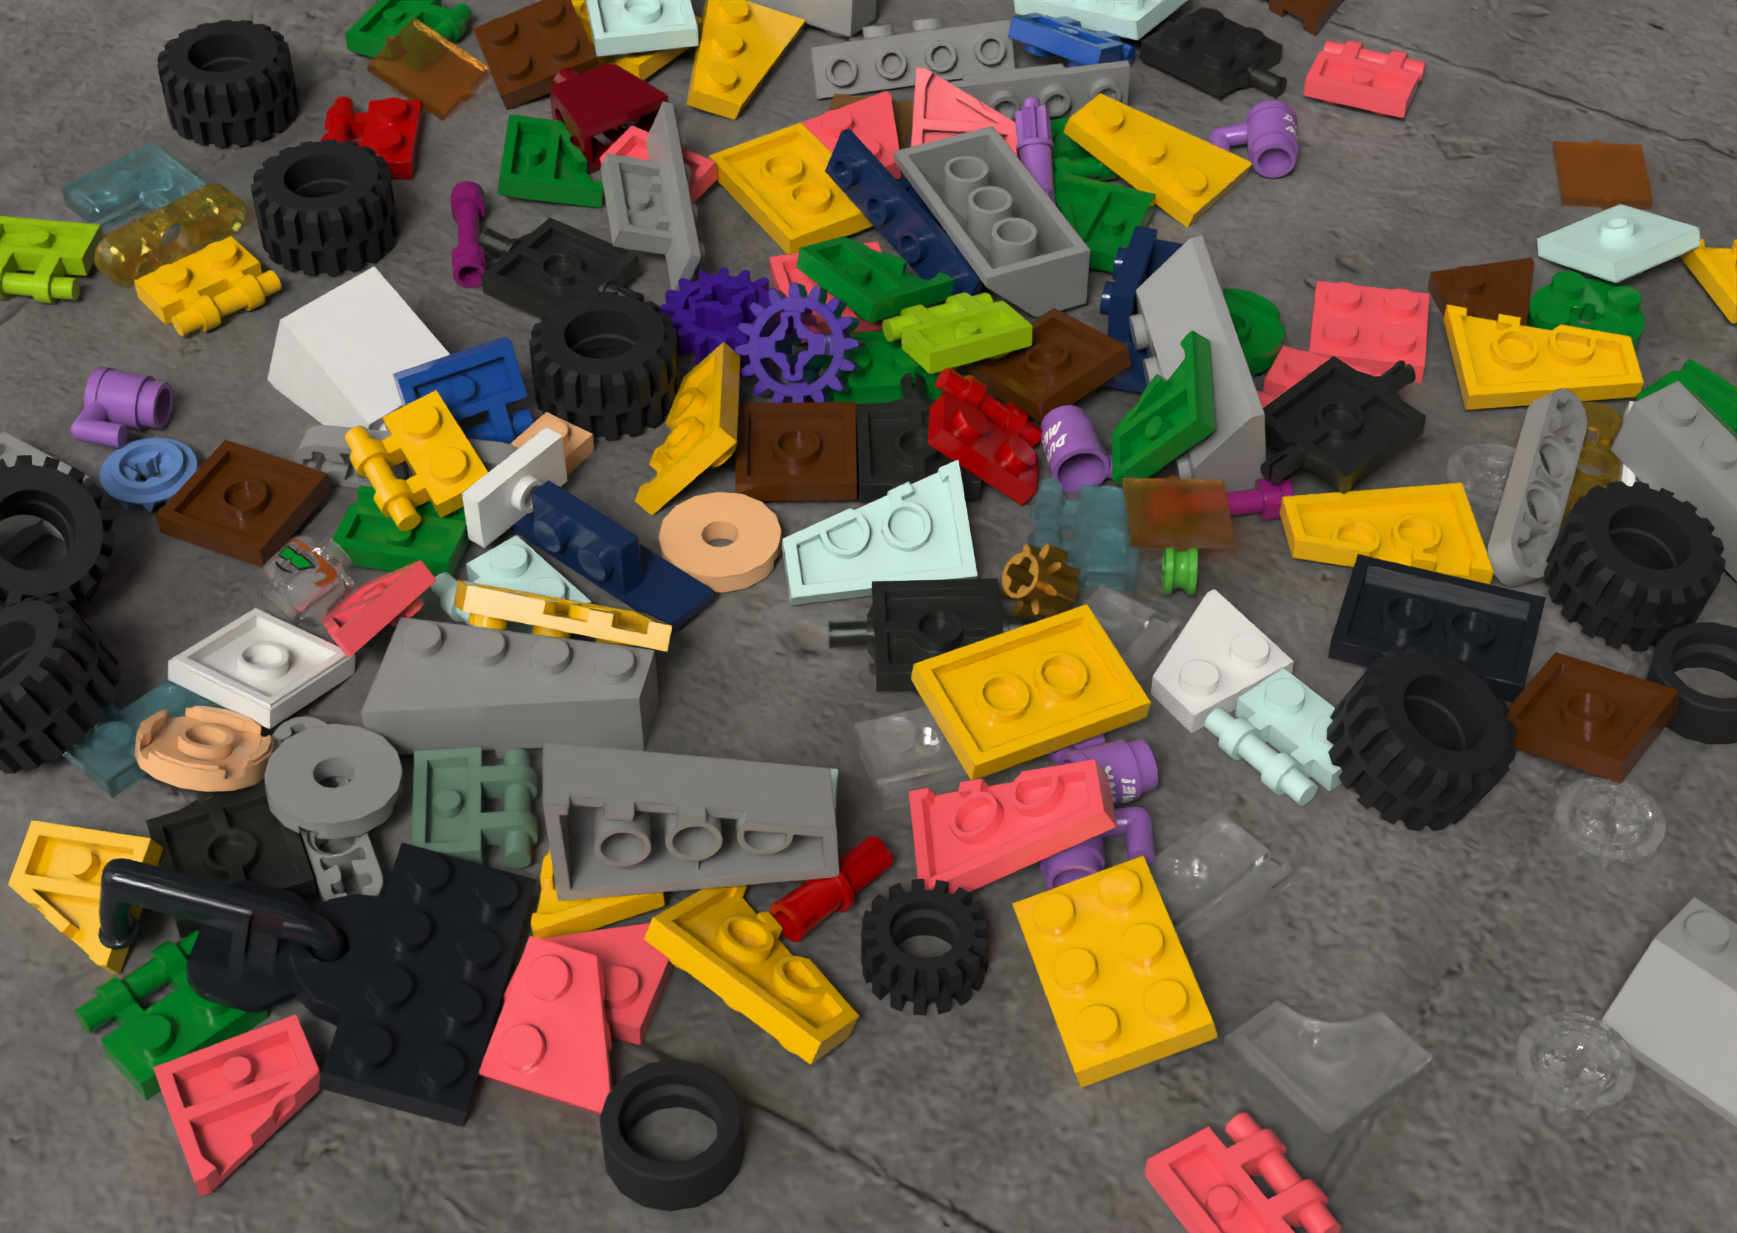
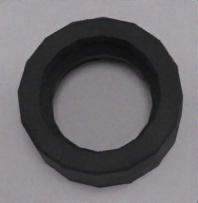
M1695 622L1671 629L1657 643L1646 679L1679 690L1677 712L1665 727L1683 738L1705 744L1736 743L1737 698H1716L1701 694L1685 685L1675 672L1685 668H1707L1722 672L1737 681V628L1716 622Z
M677 1059L648 1063L625 1075L607 1095L599 1118L606 1172L620 1193L643 1207L664 1211L698 1207L722 1194L738 1175L745 1151L743 1117L739 1096L724 1076L700 1063ZM675 1107L696 1110L712 1119L716 1124V1140L706 1151L689 1160L672 1163L647 1160L629 1147V1131L640 1119L657 1110Z

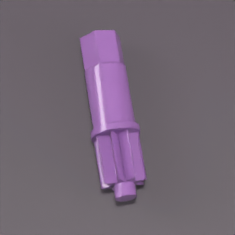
M1026 98L1023 101L1024 106H1021V110L1015 111L1016 151L1020 155V161L1056 205L1052 164L1054 144L1051 134L1050 110H1046V105L1040 106L1038 98Z

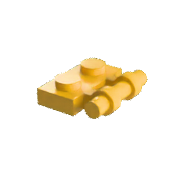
M232 236L213 242L202 250L171 264L163 265L156 271L134 280L138 298L165 325L173 323L175 330L181 337L198 329L202 332H207L221 325V318L242 308L246 311H251L264 305L265 297L281 290V283L276 273L269 270L262 274L260 262Z
M437 390L383 416V422L390 436L381 441L373 439L364 426L354 427L346 433L345 441L352 451L350 454L352 465L361 477L368 478L376 491L374 501L385 517L392 518L398 529L403 532L412 530L420 523L421 517L415 508L428 501L432 503L440 518L464 507L462 493L488 473ZM406 461L414 476L407 480L397 479L391 468Z

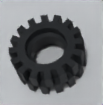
M912 879L910 892L905 893L901 884L897 883L889 887V901L881 894H878L871 901V911L865 910L861 930L862 974L866 984L872 982V993L879 1000L890 993V1007L900 1012L906 1001L913 1002V1015L926 1016V1004L936 1003L938 1014L950 1012L952 997L961 1006L971 1000V988L979 992L984 984V974L988 970L990 927L988 919H983L984 909L977 900L969 905V892L961 887L952 896L948 895V882L937 879L934 890H924V879ZM926 935L946 941L952 946V949L937 957L920 958L903 952L898 948V945L908 938Z

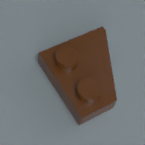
M1530 257L1433 271L1430 273L1428 291L1443 317L1446 305L1467 308L1466 316L1497 321L1499 314L1521 317L1520 325L1527 326L1535 262Z

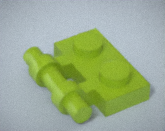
M0 216V299L6 300L10 295L32 296L37 303L55 304L59 299L77 300L81 290L79 279L64 276L88 275L105 243L101 225ZM20 270L34 271L35 274H25L16 272Z
M966 292L947 297L945 304L925 308L921 304L904 308L900 316L885 319L882 324L883 333L887 341L892 342L902 339V349L929 374L941 373L947 367L956 370L958 366L986 358H1002L1011 351L1032 346L1033 325L1006 302L999 301L993 303L990 294L987 292L974 296Z

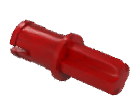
M869 836L839 858V876L805 880L795 890L774 902L770 907V912L774 914L773 917L782 926L781 934L790 941L798 942L835 912L843 913L851 909L855 903L854 894L892 866V852L885 847L882 839L877 836Z

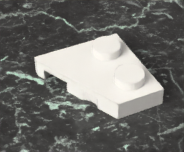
M1213 589L1207 592L1154 673L1151 695L1187 730L1194 733L1204 727L1207 716L1214 709L1221 707L1227 713L1236 710L1238 697L1280 669L1285 668L1292 674L1294 661L1219 592Z

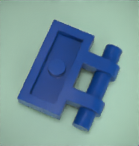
M1037 12L1014 16L1008 37L1024 42V50L1029 53L1043 57H1053L1056 54L1069 59V67L1126 60L1131 64L1136 54V48L1121 42L1119 35L1105 30L1099 32L1082 28L1080 21L1066 16L1054 18Z
M506 336L393 373L402 406L437 390L456 421L485 411L486 423L462 430L467 439L510 444L515 440V437L521 435L534 423L528 409L509 415L505 404L528 396L512 341Z

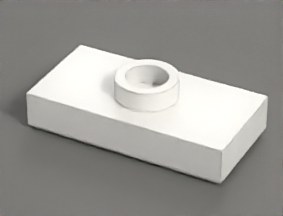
M546 427L462 493L469 540L483 548L487 547L522 517L533 512L531 497L533 491L548 480L559 487L567 482L562 435Z

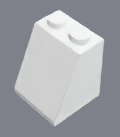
M374 266L280 319L267 380L275 389L323 425L351 428L364 426L366 429L387 431L382 417L403 407L393 373L450 354Z

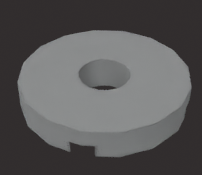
M328 724L307 728L285 739L270 755L264 774L265 792L270 811L286 828L300 833L301 827L305 830L316 831L317 838L330 840L362 835L383 824L394 812L393 804L398 800L399 796L401 798L404 786L403 769L398 752L383 736L360 726ZM332 776H340L350 780L349 783L336 788L324 787L318 784L321 780Z

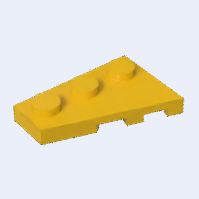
M706 0L698 38L699 46L696 48L686 105L736 120L761 87L763 79L772 68L776 67L782 59L785 50L800 35L806 20L747 0Z

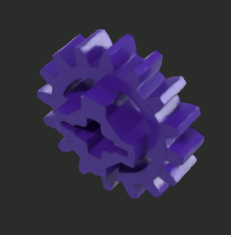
M721 268L719 274L709 275L704 270L698 271L699 280L696 282L685 278L678 280L679 291L667 290L665 293L666 304L661 305V313H668L673 320V328H676L678 356L683 357L693 352L695 353V364H699L723 342L734 351L735 347L748 344L749 335L744 334L738 327L740 323H755L757 317L750 308L753 302L766 307L771 305L768 295L769 279L764 277L752 282L750 281V271L748 270L742 271L735 277L729 276L728 268ZM781 318L773 325L768 337L781 324ZM738 354L740 356V363L742 365L748 364V356Z
M791 283L789 297L781 290L772 288L768 290L771 305L766 307L755 302L750 305L757 319L754 324H739L738 329L744 334L749 335L748 344L735 347V353L749 356L750 364L746 365L740 371V374L745 378L758 377L759 381L753 390L756 396L767 397L774 392L772 403H790L791 400L793 403L811 402V398L815 402H831L829 390L834 389L843 393H847L850 390L843 376L846 371H861L862 367L850 359L852 352L865 348V342L851 339L849 332L855 330L860 325L859 319L851 316L843 318L840 316L844 312L847 302L835 297L826 303L827 289L814 286L807 296L805 285ZM812 310L826 320L833 334L827 335L817 327V316L813 315ZM781 318V324L768 337L773 325ZM802 339L808 340V351H802L798 356L792 354V345L801 343ZM833 358L828 370L819 378V371ZM768 361H774L783 370V380H787V384L777 378L771 370Z

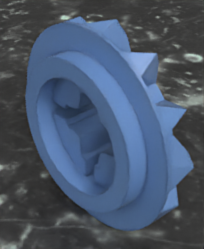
M146 438L130 442L122 448L115 450L103 463L99 476L108 502H120L126 512L132 511L141 505L151 514L156 505L167 503L199 468L194 452L185 444L168 438ZM156 473H161V477H160V478H159V477H153V476H154ZM140 478L147 479L145 482H140Z

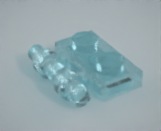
M1046 478L1039 483L1038 492L1032 497L1030 503V520L1035 525V528L1029 535L1027 543L1041 549L1048 543L1068 551V558L1065 564L1080 570V575L1077 577L1079 588L1136 592L1141 489L1081 485L1080 500L1069 501L1062 495V484L1056 479ZM1059 530L1077 531V539H1064Z

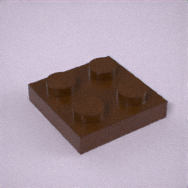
M541 0L473 28L506 110L550 93L555 76L564 68L571 67L582 74L599 67L596 55L571 0Z
M1056 308L1051 309L1031 322L1033 325L1032 346L1011 351L1002 358H986L966 364L968 374L984 383L988 393L1006 403L1015 404L1027 412L1028 416L1041 423L1044 417L1053 409L1072 405L1096 388L1102 387L1111 378L1132 365L1128 346Z
M855 402L738 403L735 493L746 495L761 502L857 500Z
M224 440L156 514L160 533L265 568L274 558V555L280 551L330 493L328 473Z
M1555 652L1508 707L1510 712L1506 715V719L1515 724L1517 737L1512 743L1517 749L1533 756L1543 757L1588 772L1596 777L1622 783L1676 714L1679 690Z

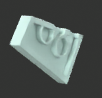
M959 460L940 467L937 473L911 485L907 482L888 491L887 496L856 510L849 508L783 538L782 551L790 605L872 596V581L977 579L978 574Z

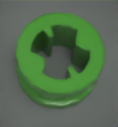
M1164 539L1161 566L1162 595H1171L1172 591L1178 588L1184 590L1186 596L1195 595L1198 566L1196 540H1188L1186 545L1177 546L1174 544L1173 539Z

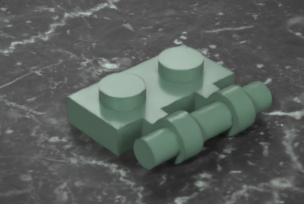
M482 746L414 751L411 845L484 865V846L499 845L504 849V863L507 867L512 869L527 867L531 863V848L536 845L538 840V822L536 817L531 814V801L537 796V774L530 767V754L523 749H510L504 754V765L484 766ZM499 798L504 802V811L484 813V799Z

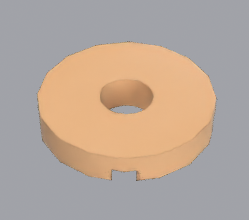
M708 493L694 496L678 504L663 519L658 536L659 552L663 559L718 593L746 589L765 579L774 569V561L778 556L780 557L782 550V531L777 516L763 502L739 493ZM715 539L733 541L732 544L723 547L707 544Z
M193 706L192 708H185V716L169 718V710H162L142 721L136 734L134 756L141 769L155 779L170 785L204 792L234 791L253 786L264 779L269 757L273 753L274 741L270 735L266 737L261 736L262 726L250 717L227 709Z

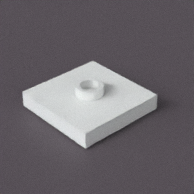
M257 608L168 660V680L233 712L250 717L256 723L268 729L273 728L355 674L354 654L347 657L340 647Z

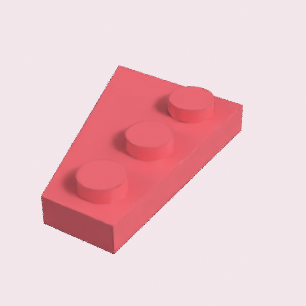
M1095 759L1022 771L1014 782L988 786L983 779L960 782L957 792L935 795L930 788L908 791L918 879H924V890H934L936 879L948 882V895L951 896L959 887L967 892H971L1117 827L1108 775Z

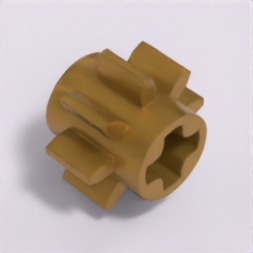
M1026 543L1023 546V552L1014 555L1007 562L1002 574L1003 590L1001 595L1016 601L1012 614L1018 617L1046 615L1048 618L1066 611L1075 603L1079 590L1077 577L1080 575V570L1065 564L1068 558V551L1048 543L1042 549Z

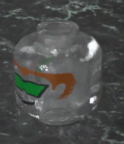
M295 536L260 569L259 582L262 589L258 592L257 596L274 617L295 627L300 624L308 628H317L322 624L321 620L352 594L353 582L346 570L352 564V561L348 554L328 537H324L318 542L308 536Z

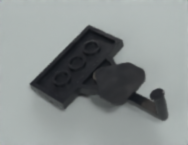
M402 843L383 897L352 894L329 899L313 910H310L306 902L298 894L261 883L239 881L222 885L139 861L117 858L107 862L101 874L99 921L101 927L99 928L98 937L102 945L113 950L129 947L136 942L141 934L142 927L139 920L132 915V905L202 923L189 955L186 969L188 984L199 997L212 1003L250 1013L263 1012L293 998H297L315 1017L337 1026L321 1072L319 1089L463 1127L537 880Z

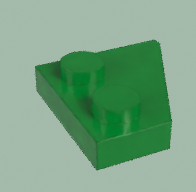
M509 114L499 175L498 195L515 197L524 201L539 200L601 208L603 184L600 180L592 181L587 174V160L581 150L571 143V135L563 122Z
M1056 171L1054 174L1056 207L1090 249L1089 267L1096 271L1113 273L1115 257L1119 246L1128 248L1135 226H1147L1154 213L1156 194Z
M843 236L801 247L796 266L801 272L815 281L819 287L827 289L834 297L847 302L846 306L852 309L859 318L869 323L883 321L886 318L899 315L904 308L919 304L925 307L945 301L947 297L951 296L955 281L951 276L941 272L935 278L929 280L905 272L908 260L890 253L875 251L865 244Z
M1193 330L1180 342L1181 347L1185 351V358L1171 377L1167 380L1161 375L1156 374L1142 392V396L1136 406L1126 413L1111 433L1112 480L1129 490L1154 473L1162 470L1165 465L1195 444L1202 442L1209 434L1215 431L1210 340Z

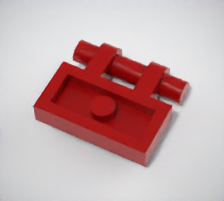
M346 96L336 98L334 105L326 112L324 127L327 134L320 141L324 139H336V142L348 140L357 142L358 147L368 146L376 151V156H382L385 159L387 167L390 169L391 180L413 179L424 119L422 100H403L395 97L383 100H369L367 112H355V104L351 98Z
M945 368L935 383V387L944 393L930 406L927 444L951 460H959L960 466L1022 506L1037 492L1038 454L1032 448L1035 447L1042 436L1041 429L1028 421L1027 412L1015 404L1008 403L1004 405L986 392V385L972 375L963 377L951 368Z

